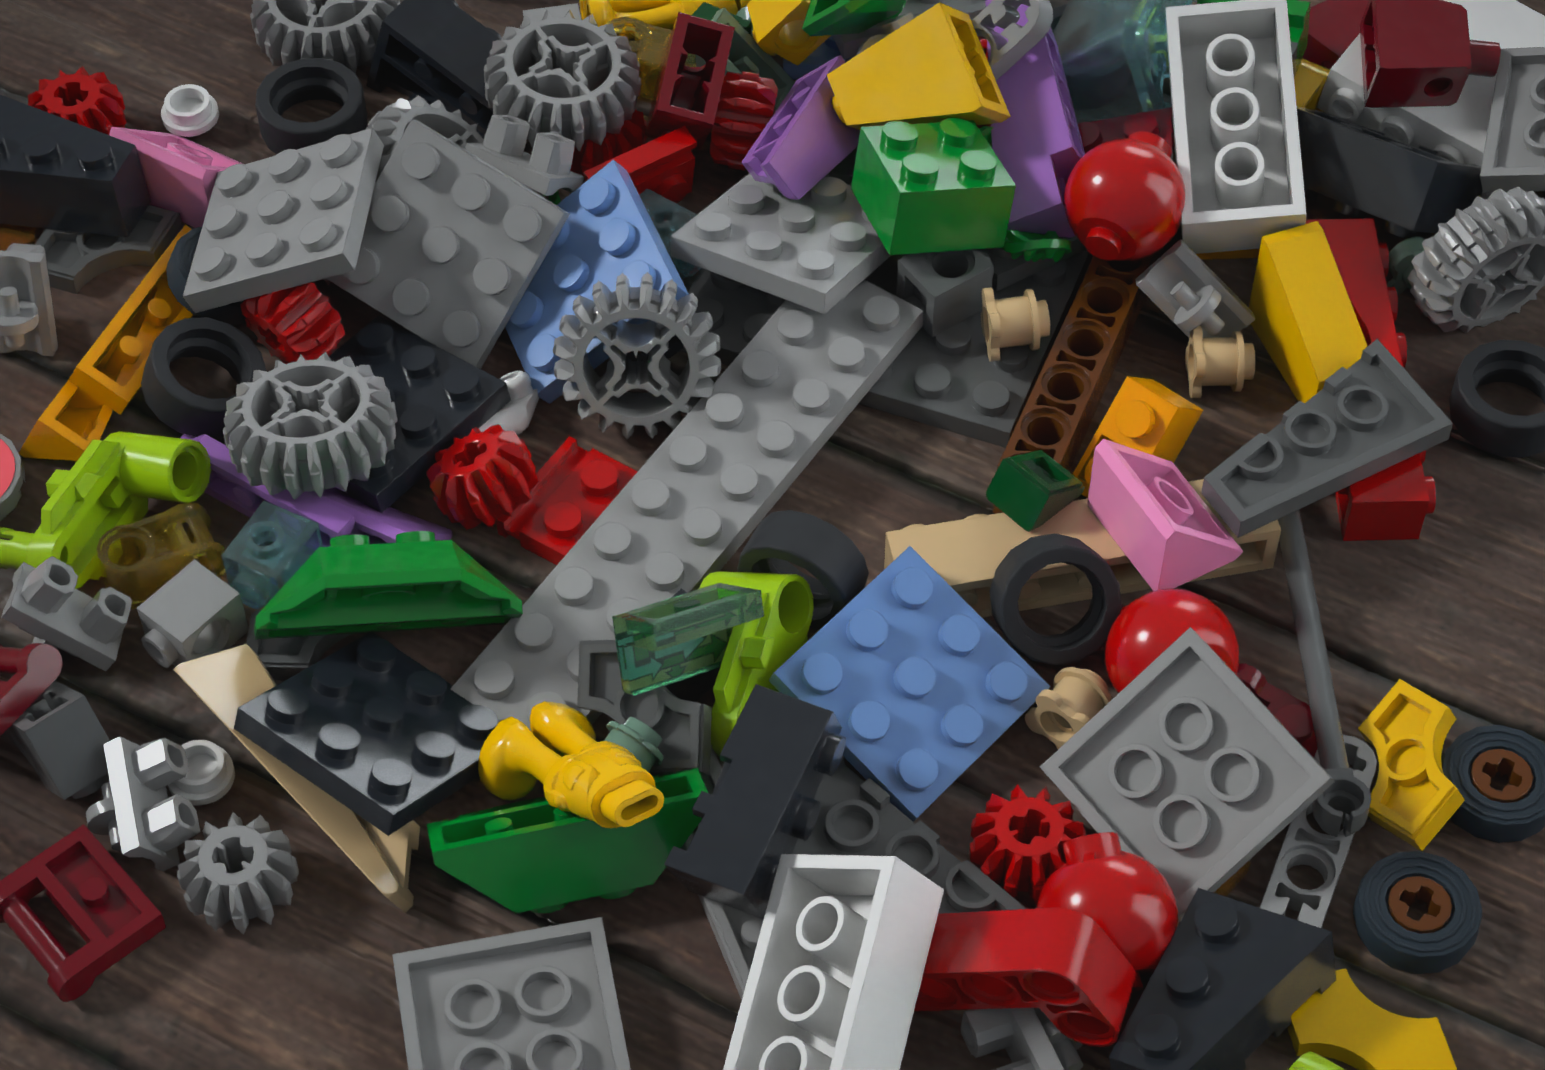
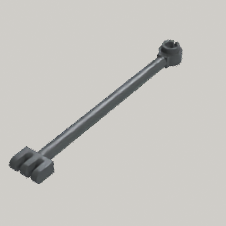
M1300 509L1277 519L1281 527L1279 542L1320 766L1335 781L1314 800L1312 810L1313 816L1321 829L1335 837L1338 836L1343 812L1348 814L1349 816L1346 817L1343 833L1347 837L1359 831L1365 825L1372 799L1370 790L1362 781L1354 777L1353 770L1348 765Z

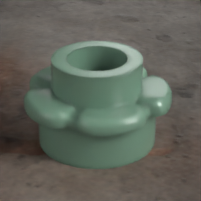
M631 716L624 724H619L616 721L608 722L606 727L610 733L604 741H610L626 748L634 754L641 762V767L648 772L654 764L659 766L662 764L664 757L658 746L663 739L651 727Z

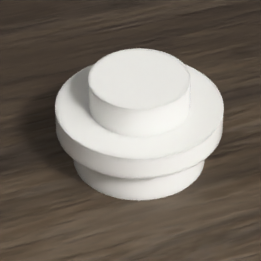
M186 84L172 89L166 95L161 109V117L164 127L172 134L193 137L209 131L217 123L219 110L217 102L209 95L206 89L198 85Z
M193 740L181 745L186 751L189 772H187L186 777L168 785L172 795L177 794L188 799L192 805H206L222 798L230 790L235 778V769L230 755L223 748L207 740Z

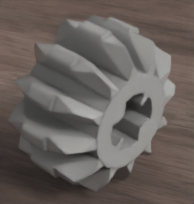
M232 812L228 826L220 829L205 821L203 829L205 840H185L183 853L186 861L178 865L177 877L181 889L185 890L184 899L188 909L193 912L194 916L204 914L207 924L212 926L215 931L229 920H233L235 928L244 935L249 919L255 917L271 925L274 917L272 905H291V898L293 896L291 884L297 881L299 874L296 858L291 855L292 850L288 837L283 834L282 830L271 831L269 823L261 815L248 825L243 826L241 818Z

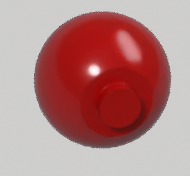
M1138 131L1132 133L1128 139H1115L1104 142L1083 155L1072 169L1064 192L1066 218L1074 235L1095 257L1103 260L1118 261L1141 259L1163 248L1178 231L1182 223V212L1185 205V185L1178 167L1172 160V148L1158 135Z
M1162 589L1135 599L1121 609L1120 614L1109 631L1106 641L1105 662L1108 676L1114 689L1119 694L1190 627L1201 636L1237 675L1239 645L1236 633L1229 619L1213 602L1187 590Z
M1095 833L1071 839L1063 844L1066 863L1047 879L1040 893L1037 908H1068L1092 918L1133 966L1136 978L1131 993L1140 991L1144 988L1142 978L1154 973L1179 924L1178 908L1173 891L1165 877L1153 864L1141 856L1121 850L1118 833Z

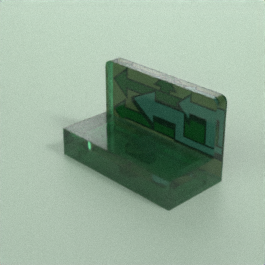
M717 583L612 616L623 692L639 695L719 668L733 626L764 617L761 590Z

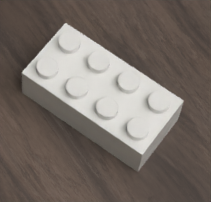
M1239 0L1166 7L1167 50L1176 166L1182 175L1185 185V205L1181 223L1182 241L1195 254L1260 249L1262 236L1306 224L1307 215L1287 0Z
M781 854L723 1070H900L944 889L896 856Z

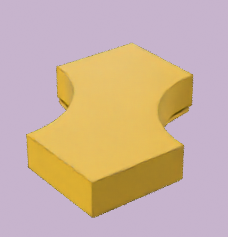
M1399 679L1358 727L1364 739L1375 747L1379 762L1378 778L1371 792L1372 800L1368 816L1373 822L1416 849L1423 851L1465 801L1455 785L1444 775L1441 762L1445 738L1457 719L1448 706Z
M1346 968L1335 970L1336 981L1322 994L1316 991L1291 1015V1025L1287 1027L1297 1056L1312 1051L1322 1057L1342 1061L1357 1070H1457L1437 1017H1405L1379 1007L1360 992L1350 978Z

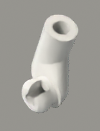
M513 371L500 378V380L507 384L511 401L479 428L481 432H484L490 426L499 424L504 431H515L518 435L529 426L539 397L537 389L531 387L529 375L523 371Z

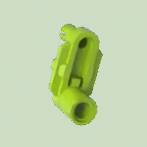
M123 431L111 433L103 441L92 440L70 471L56 469L46 482L47 495L50 498L41 509V525L35 533L15 531L5 527L0 528V538L10 539H0V568L18 569L23 562L37 568L46 559L53 556L73 567L74 572L78 575L75 589L81 588L89 579L99 580L148 512V498L190 503L196 501L204 493L211 473L210 457L206 448L200 442L191 439Z
M717 571L707 575L698 589L699 593L717 587L720 615L731 625V635L713 688L715 702L712 708L711 745L719 757L755 685L757 684L779 692L769 682V679L780 666L808 641L807 634L812 621L814 606L810 585L804 577L797 574Z

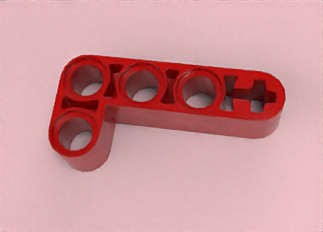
M1054 907L942 913L937 916L914 1011L1040 1008L1054 1026L1066 1037L1088 1046H1111L1117 1042L1135 982L1136 972L1131 963L1103 929L1092 918L1075 910Z

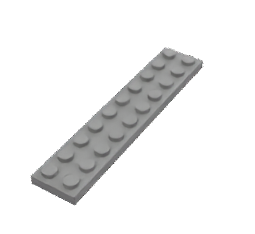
M866 280L858 284L825 314L785 300L712 385L714 391H712L711 397L701 398L522 605L523 614L521 617L511 618L452 686L451 690L472 704L482 705L491 709L497 715L499 722L508 717H514L522 721L530 730L531 709L533 706L544 701L566 704L585 715L593 725L603 712L584 710L577 707L580 641L618 640L615 619L664 604L681 588L690 595L698 593L703 579L710 573L720 571L920 330L923 326V310Z

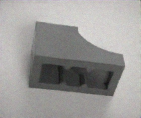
M54 681L3 733L26 757L46 789L63 800L70 796L74 799L88 796L99 790L109 780L104 744L110 741L86 697L57 681Z

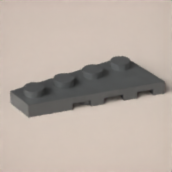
M1376 339L1362 351L1361 359L1348 369L1341 367L1325 380L1323 389L1306 403L1299 401L1283 414L1281 423L1267 434H1257L1207 474L1203 480L1201 493L1237 538L1448 440L1453 423L1383 344Z

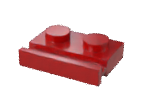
M682 126L584 171L583 176L587 181L609 162L615 160L627 170L647 212L660 206L669 207L677 204L688 193L692 192L695 157L691 150L697 147V141L686 126Z
M569 436L536 473L539 482L529 491L531 500L512 509V517L503 515L496 518L498 534L505 538L508 535L520 540L521 547L558 565L638 471L594 448L587 451L579 447L577 440Z

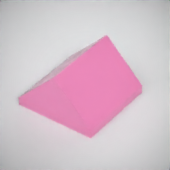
M111 127L109 133L112 137L136 146L151 199L149 205L180 213L182 222L194 228L203 226L217 173L232 165L243 164L172 133Z
M1103 439L1095 447L1087 505L1153 591L1174 589L1235 561L1244 552L1172 461Z

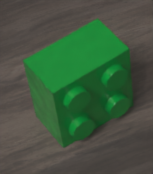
M947 118L941 122L919 124L892 121L884 126L860 128L851 190L889 255L1004 247L1016 184L974 120L967 121L960 118Z

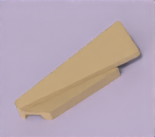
M244 644L183 662L175 667L173 670L377 889L406 913L413 906L414 896L408 889L411 850H418L420 826L412 820L391 835H386L234 729L238 707L277 686L259 656L249 645Z

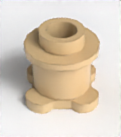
M992 287L982 288L981 327L985 337L989 361L1000 360V348L1029 345L1032 351L1038 350L1040 348V337L1050 336V316L1046 300L1036 301L1032 289H1026L1023 296L994 299Z
M1201 325L1190 331L1189 342L1185 352V366L1188 373L1190 398H1201L1202 386H1231L1233 392H1240L1243 388L1244 380H1252L1254 378L1253 343H1244L1241 331H1233L1231 337L1203 338Z
M1076 667L1063 668L1054 678L1053 690H1042L1035 699L1037 707H1032L1025 715L1027 726L1033 732L1048 738L1056 745L1057 749L1062 747L1112 700L1106 682L1091 670Z

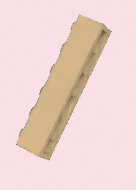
M1204 479L1189 481L1197 494L1244 551L1235 561L1189 582L1273 568L1281 533L1278 520L1237 538L1202 495ZM1088 498L1072 501L1043 525L1032 531L1024 530L1005 513H997L991 515L974 514L964 519L930 525L914 524L900 530L886 532L884 569L911 546L981 617L992 616L989 591L996 568L1011 549L1031 537L1056 533L1081 540L1109 564L1120 584L1121 594L1151 589L1088 507ZM1066 563L1049 564L1035 572L1022 587L1018 600L1019 611L1092 599L1091 584L1085 573L1074 565Z

